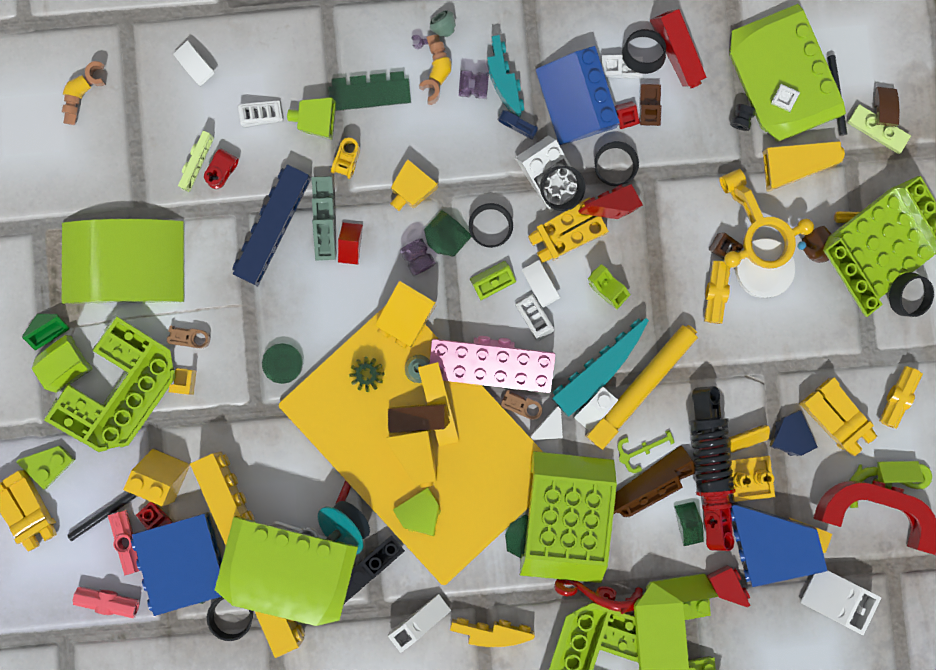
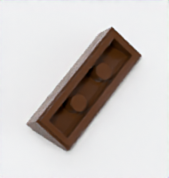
M446 404L388 408L389 433L445 429L450 423Z

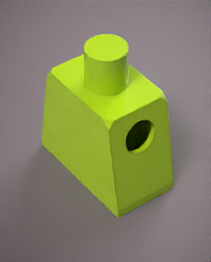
M333 98L301 100L299 102V110L288 109L287 120L289 122H298L297 129L301 132L333 140L336 101Z

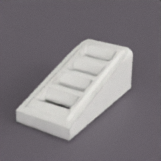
M280 101L238 105L240 123L243 128L283 121ZM270 107H274L276 117H272ZM264 108H266V112H267V117H266V118H264V116H263V109H264ZM254 110H258L259 118H255ZM246 111L250 112V119H247Z
M533 294L515 304L537 341L555 331ZM531 303L534 304V306L529 308L528 310H523V308L530 305ZM538 310V313L528 318L529 314ZM541 317L543 318V320H541L540 322L536 323L535 325H532V322L536 321ZM545 324L547 325L546 327H544L543 329L539 330L538 332L536 331L537 329H539L540 327L544 326Z

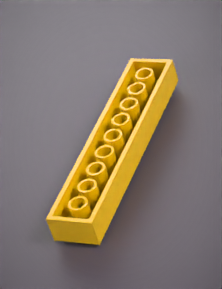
M221 451L190 463V466L226 545L234 516L255 521L252 512L248 511L245 503H247L245 495L242 491L239 492L237 488L238 480L236 475L230 472L228 467L230 462L227 455ZM255 611L275 658L299 648L304 640L303 636H305L301 624L298 625L293 620Z

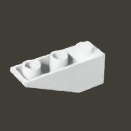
M438 594L389 632L388 637L399 652L402 653L444 618L451 609L440 594Z

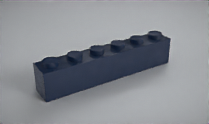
M288 164L285 169L282 168L278 175L279 181L276 187L273 186L270 190V199L267 205L264 204L261 208L259 222H255L250 232L252 236L249 241L244 243L241 250L243 254L240 260L237 259L232 267V270H234L233 275L257 287L311 181L310 175Z

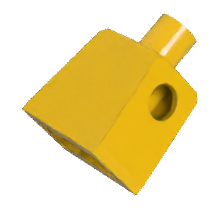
M407 160L391 186V190L397 196L390 205L397 211H400L406 203L414 209L437 190L438 184Z

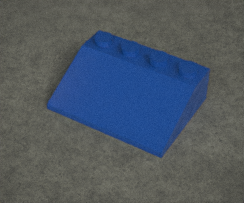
M595 46L576 51L535 69L559 146L618 127L620 122Z

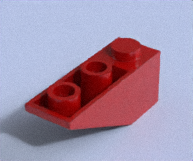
M621 184L612 189V193L606 191L600 194L597 200L595 197L588 199L584 202L585 206L578 210L579 214L620 219L634 212L643 204L632 184L623 187Z

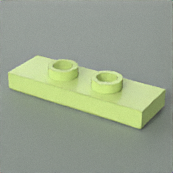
M859 104L847 123L897 154H900L911 135L898 127L876 125L877 115Z
M202 131L197 144L193 145L190 152L192 156L182 169L183 176L178 187L187 192L191 191L214 140V137L206 131Z

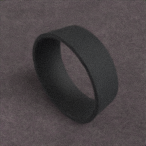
M637 30L628 37L623 46V61L628 68L637 73H653L659 70L665 62V40L659 33L653 30ZM638 37H648L661 45L663 54L654 62H640L630 55L628 43Z
M620 141L609 142L603 145L595 156V171L599 179L607 185H624L636 176L639 169V158L636 151L627 143ZM608 149H622L632 159V174L623 183H610L603 179L597 170V162L600 155Z
M556 166L549 169L543 175L540 182V192L549 207L557 211H568L576 207L583 199L585 181L581 173L575 168ZM564 168L571 171L577 180L576 193L565 204L557 205L550 203L544 195L545 181L552 172Z
M483 204L473 211L469 219L470 235L475 242L484 247L493 248L501 246L510 238L513 231L511 214L499 204ZM484 210H497L508 221V234L499 244L485 245L474 236V219Z
M907 272L897 277L889 291L890 306L900 316H921L928 311L934 299L932 283L927 278L914 272ZM920 278L924 285V298L919 308L909 314L902 305V293L910 281Z
M219 597L208 609V628L218 639L223 641L238 640L249 631L252 624L253 611L249 610L250 622L242 632L227 634L217 627L214 620L215 608L224 599Z

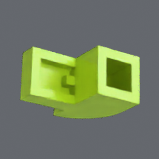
M602 264L593 270L588 278L590 287L617 310L631 295L625 285L616 280Z

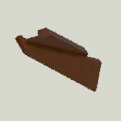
M677 447L618 490L615 495L614 514L620 513L623 517H631L682 489L683 486L680 480L696 473L694 471L695 465L684 447Z

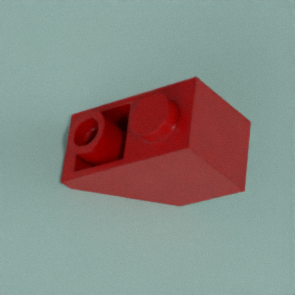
M726 565L706 575L719 598L744 607L751 606L748 601L750 595L745 587H741L739 583L741 577L736 568L732 569V567Z

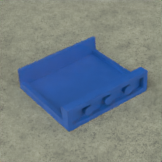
M209 512L132 534L131 545L133 550L137 552L138 559L136 563L139 571H142L144 578L142 579V586L144 591L148 593L149 599L147 604L149 610L153 612V616L222 597L215 591L222 558Z

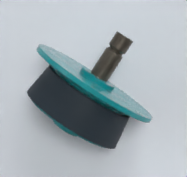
M339 501L334 507L326 506L319 510L317 515L318 523L327 540L358 546L357 554H359L363 550V539L370 534L368 521L361 511L346 501Z

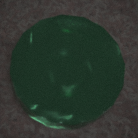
M284 343L275 344L268 348L263 355V372L268 379L275 383H291L302 372V355L292 345Z

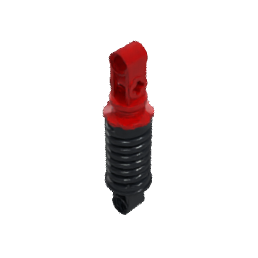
M716 386L697 387L692 393L695 420L689 421L691 435H693L691 440L693 442L698 441V443L692 444V448L699 449V451L693 452L694 457H699V459H694V464L700 465L695 467L694 471L701 473L695 476L697 480L695 493L698 496H703L704 499L702 509H704L706 545L708 549L712 551H731L734 547V537L730 510L732 504L729 502V495L735 493L736 490L734 489L733 477L730 476L733 473V470L729 468L732 462L728 460L731 458V454L728 452L730 445L727 444L730 439L724 436L729 433V430L726 429L728 428L729 418L721 417L720 391Z

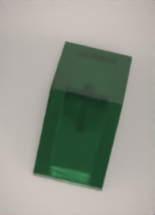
M695 502L675 505L674 509L683 546L704 542L703 522Z

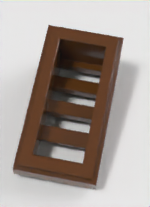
M718 233L709 247V251L724 259L730 245L732 247L729 252H736L737 249L740 252L743 249V245L726 233Z

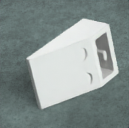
M548 135L516 156L515 159L543 203L552 212L554 209L546 204L541 195V179L549 169L556 166H570L557 140ZM564 168L552 172L544 184L545 198L550 203L557 205L564 204L572 199L577 190V180L574 174Z
M827 571L813 574L800 603L864 635L881 597Z

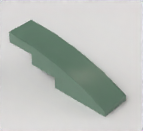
M312 176V223L315 261L336 260L333 176Z

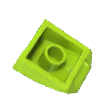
M71 335L63 336L46 348L34 359L32 366L33 372L44 389L55 393L93 370L76 346Z

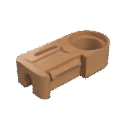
M175 326L169 327L168 344L203 349L210 343V336L206 331L191 328H175ZM202 333L206 338L205 343L197 345L195 337L197 334Z
M510 390L506 391L501 407L529 419H537L541 416L542 407L538 402L529 398L524 400V397L512 392L509 394ZM535 404L538 407L539 411L536 416L528 415L527 407L529 405Z

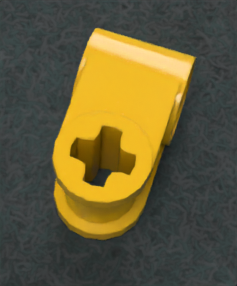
M348 137L342 140L333 161L331 173L345 175L348 179L352 178L360 154V146L355 139ZM348 144L355 145V150L352 153L345 151Z

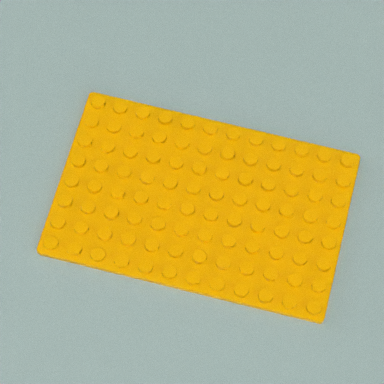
M384 306L279 403V408L441 585H446L530 507L533 473L531 472L533 451H543L482 385L443 381L459 442L439 447L435 430H429L437 480L433 482V486L420 488V484L415 485L386 442V437L418 431L389 433L388 408L428 405L422 383H415L408 379L405 374V364L409 358L415 355H423L430 360L432 340L438 339V337L425 324L413 346L407 345L406 348H403L395 343V337L389 335L387 338L377 332L379 328L375 324L385 308ZM429 488L441 511L438 515L435 535L430 536L403 528L393 509L424 489Z

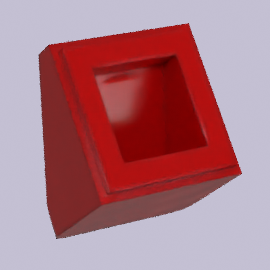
M633 101L614 106L620 122V129L640 124L637 106Z

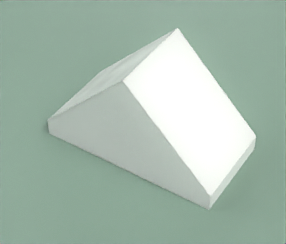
M556 406L529 437L533 440L563 438L561 409Z

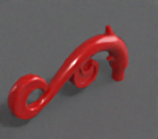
M557 579L554 584L556 592L562 596H573L579 589L596 604L609 610L621 612V614L633 611L634 604L638 598L641 599L643 596V589L637 587L632 596L625 599L626 601H614L616 599V591L611 587L601 586L595 593L578 581ZM564 585H574L575 587L567 588Z

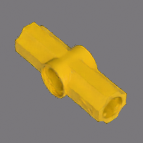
M712 261L710 282H708L705 292L707 303L704 322L723 323L725 303H727L730 293L728 281L731 268L724 261Z
M904 366L896 385L888 392L886 398L888 402L879 422L897 429L905 411L914 402V392L923 373L915 368Z

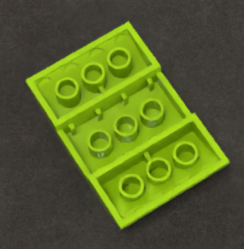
M97 219L62 223V304L184 302V221Z

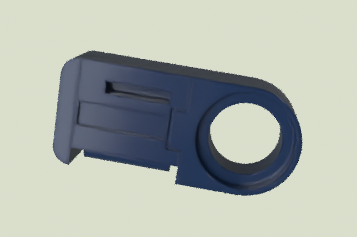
M502 110L497 119L503 125L532 140L538 131L537 126L520 119L506 110Z

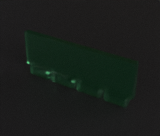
M404 71L390 72V80L386 79V73L370 74L369 83L366 81V75L351 76L350 85H347L346 77L331 79L332 86L328 87L329 97L336 101L335 111L411 103L409 79L404 78Z

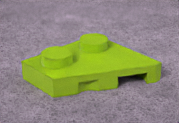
M56 446L21 458L16 463L44 490L75 459L62 446Z

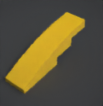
M436 362L418 367L427 404H446L450 423L445 429L435 430L439 447L459 442L439 363Z

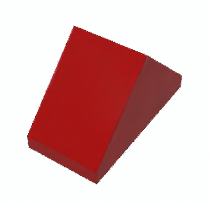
M342 223L338 238V263L359 265L363 224Z

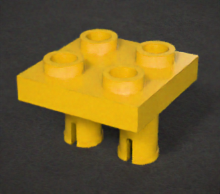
M770 456L730 460L732 465L729 468L733 470L730 476L733 477L734 489L736 490L735 493H732L733 502L775 497L774 476L772 474Z

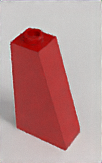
M680 10L667 11L650 19L654 31L659 33L665 40L666 55L682 86L694 88L701 85V80L707 77Z

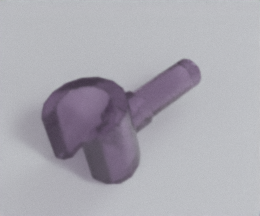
M419 35L411 37L414 41L420 40L417 45H412L415 49H421L423 45L428 44L427 39H422Z

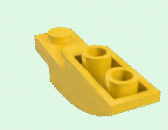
M457 617V620L452 619L450 631L469 635L468 644L482 647L514 646L533 640L535 637V633L531 630L530 626L519 624V627L513 626L510 621L499 619V622L494 621L492 629L489 628L488 624L477 622V625L471 624L468 619Z

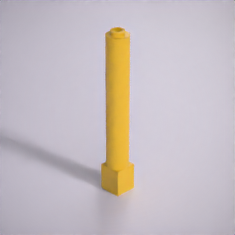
M682 325L618 398L617 403L585 436L599 449L603 450L619 432L618 430L698 339L696 336L697 331L690 325Z

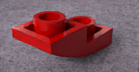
M149 502L136 514L147 530L173 523L153 502Z

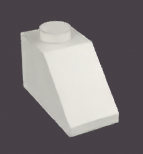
M602 387L586 402L574 418L590 431L610 411L618 399Z

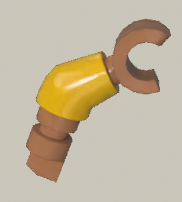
M439 35L427 37L431 54H434L432 56V70L429 80H424L419 84V89L423 91L426 88H432L435 91L432 96L428 97V105H433L439 100L440 90L438 85L443 84L451 73L452 68L450 58L447 57L446 52H443L445 47L444 43L440 42Z
M93 61L89 63L85 68V76H78L68 81L65 85L63 95L66 104L62 107V112L65 113L64 124L75 125L78 111L76 104L79 105L80 99L91 89L90 85H106L101 78H93L96 70H103L105 67L101 62Z

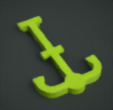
M668 430L665 432L667 437L649 445H646V442L642 443L643 448L627 454L624 453L622 445L623 443H629L627 437L623 438L617 445L620 453L619 461L625 464L629 472L638 473L642 471V468L638 465L635 469H632L629 464L630 458L643 452L648 455L650 454L649 449L667 441L670 444H674V439Z

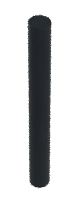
M831 55L827 57L828 66L841 94L836 56ZM844 115L837 118L839 136L848 134Z
M127 493L67 535L69 540H75L137 496Z

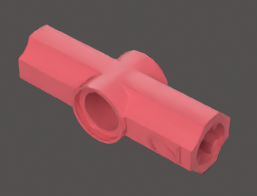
M127 510L108 515L114 536L113 546L119 554L124 576L138 572L139 569L136 563L138 556L131 545L133 531ZM123 537L129 540L128 548L122 544Z
M80 586L77 587L72 600L73 605L93 609L98 614H116L129 618L136 617L140 605L138 599L120 596L114 591H98Z

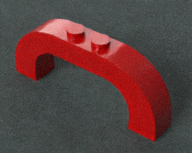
M874 480L872 484L861 481H846L830 488L822 496L816 507L813 519L838 527L842 526L848 507L859 500H868L900 510L907 516L911 526L907 547L936 555V517L923 501L904 494V489L892 486L890 490L885 488L886 484Z

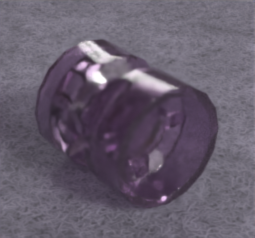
M461 70L459 97L470 98L471 95H474L475 98L487 99L489 72L473 74L472 71ZM469 81H475L474 89L469 88Z
M423 238L415 240L399 250L404 260L409 261L408 267L413 276L430 269L436 264L431 253H426L428 248Z

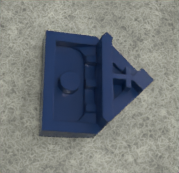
M801 410L795 411L775 423L776 431L774 439L770 442V447L778 448L790 456H802L818 448Z

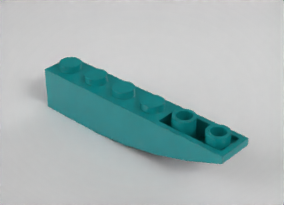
M638 318L630 325L632 329L629 332L625 333L623 331L615 338V344L611 347L606 345L599 351L601 356L596 360L591 358L583 365L585 369L580 374L576 371L568 378L570 382L563 387L561 384L552 392L554 396L551 399L567 417L594 396L615 375L639 341L649 322L647 318L643 320Z

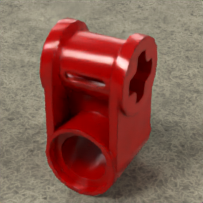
M222 148L218 149L204 173L205 182L213 189L222 188L237 167L239 158ZM212 176H214V177L218 176V180H213V181H212L211 177H212Z

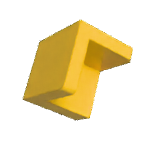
M177 368L175 370L176 378L174 384L169 385V392L194 395L197 370Z

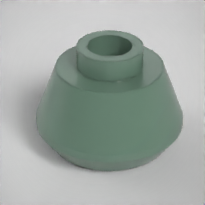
M442 11L430 21V30L439 36L448 37L455 31L456 23L454 14L451 11Z
M415 355L409 358L405 364V374L408 379L415 383H422L418 365H429L430 360L423 355Z

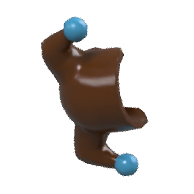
M825 226L817 227L812 233L802 238V241L797 245L798 249L803 250L807 257L814 262H827L829 259L823 249L828 237L832 233Z

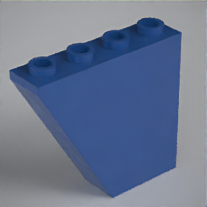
M735 502L731 503V517L737 527L733 532L736 542L740 541L742 549L738 551L741 562H746L747 569L744 570L746 582L751 581L752 587L828 571L819 535L815 527Z

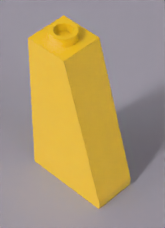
M841 141L765 149L762 153L766 191H773L837 166L843 162L845 156L844 148L841 147Z

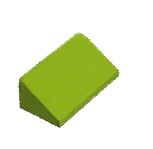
M506 261L470 278L480 300L516 283V279Z
M919 461L877 462L878 482H924Z

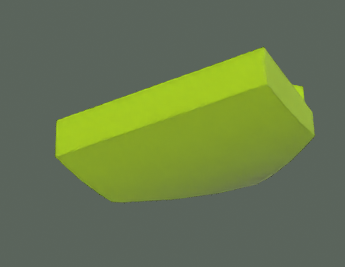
M429 488L424 489L393 509L403 528L430 536L435 535V527L441 511Z

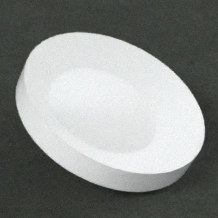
M759 239L752 242L755 254L765 261L777 260L784 250V245L773 239ZM792 256L786 264L777 268L767 269L757 266L748 258H745L735 267V274L738 283L748 294L757 298H771L782 294L789 288L795 276V262Z

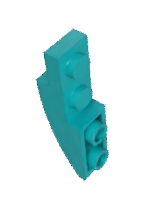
M500 35L492 36L491 44L494 56L487 57V67L491 81L507 109L512 114L521 118V111H524L523 99H519L518 91H521L520 80L515 79V73L506 74L509 73L508 61H504L503 54L506 53L505 42L500 40Z

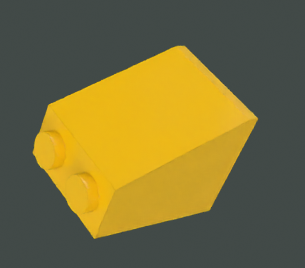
M399 281L375 324L379 328L377 332L387 338L389 335L395 337V343L403 348H406L407 345L412 347L436 308V302Z
M429 430L386 437V442L415 485L420 484V488L433 486V482L437 480Z
M151 449L131 470L123 490L160 506L168 505L175 502L190 464L156 449Z

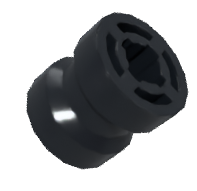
M738 104L735 108L736 115L732 118L730 125L738 130L749 131L752 125L750 121L755 116L756 109L748 105Z

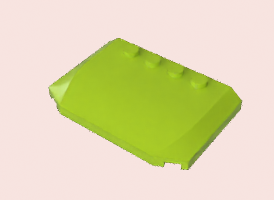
M799 4L732 30L729 56L751 107L756 109L755 116L760 128L772 135L775 141H783L846 114L844 101L807 16ZM781 84L800 92L790 112L771 104Z
M234 516L215 591L232 606L318 626L340 621L358 546L306 535Z

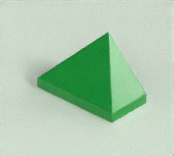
M37 314L23 333L22 338L36 351L70 328L58 314Z

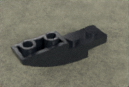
M392 535L353 567L344 604L405 552Z

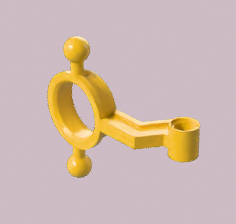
M741 169L732 171L719 178L723 191L726 194L731 193L732 198L743 205L751 222L744 236V250L738 253L735 251L728 252L724 257L725 264L728 267L734 268L745 258H748L755 265L767 269L777 268L786 264L795 251V236L812 233L814 230L813 222L810 219H802L796 227L791 229L785 221L779 218L763 217L751 189L746 187V177ZM761 226H771L777 229L784 239L783 253L775 261H765L759 258L752 248L753 234Z

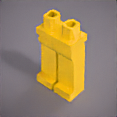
M590 197L581 201L573 209L561 213L543 225L537 226L536 230L528 236L532 246L543 242L546 247L537 252L542 263L551 259L554 261L558 257L609 232L601 217L579 214L578 210L585 206L584 202L590 199ZM582 224L581 226H579V227H577V228H575V229L569 231L568 233L563 234V233L567 232L568 230H570V229H572V228H574V227H576V226Z
M828 378L799 404L837 443L836 445L840 449L846 450L852 456H856L862 451L861 446L856 442L859 438H862L867 444L877 438L872 429L874 425L858 410L839 386L840 383L836 378Z
M18 470L2 480L3 482H0V514L15 537L16 544L22 543L29 552L40 546L35 537L39 533L44 541L55 537L57 533L53 525L56 521L54 518H51L30 476L24 470Z

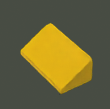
M761 425L729 437L730 441L727 444L730 445V452L734 453L768 440L770 428L767 425Z

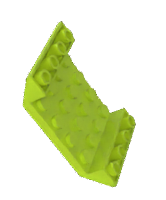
M921 176L914 177L890 188L831 234L824 246L823 251L865 317H868L883 305L880 298L890 291L897 277L907 272H914L936 255V201Z
M533 451L531 463L533 480L525 553L521 554L519 575L601 583L608 567L617 486L614 460Z

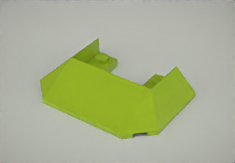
M116 316L104 329L103 335L92 349L93 352L125 371L109 396L101 404L68 384L59 398L55 399L44 418V421L97 452L107 451V449L129 446L168 390L169 385L176 378L170 349Z
M701 573L650 581L642 598H638L634 604L639 670H716L715 657L707 656L688 660L685 620L711 616L709 598L719 597L707 576Z
M593 602L566 615L549 670H593L599 650L639 663L635 616L626 613L621 614V612L606 609Z

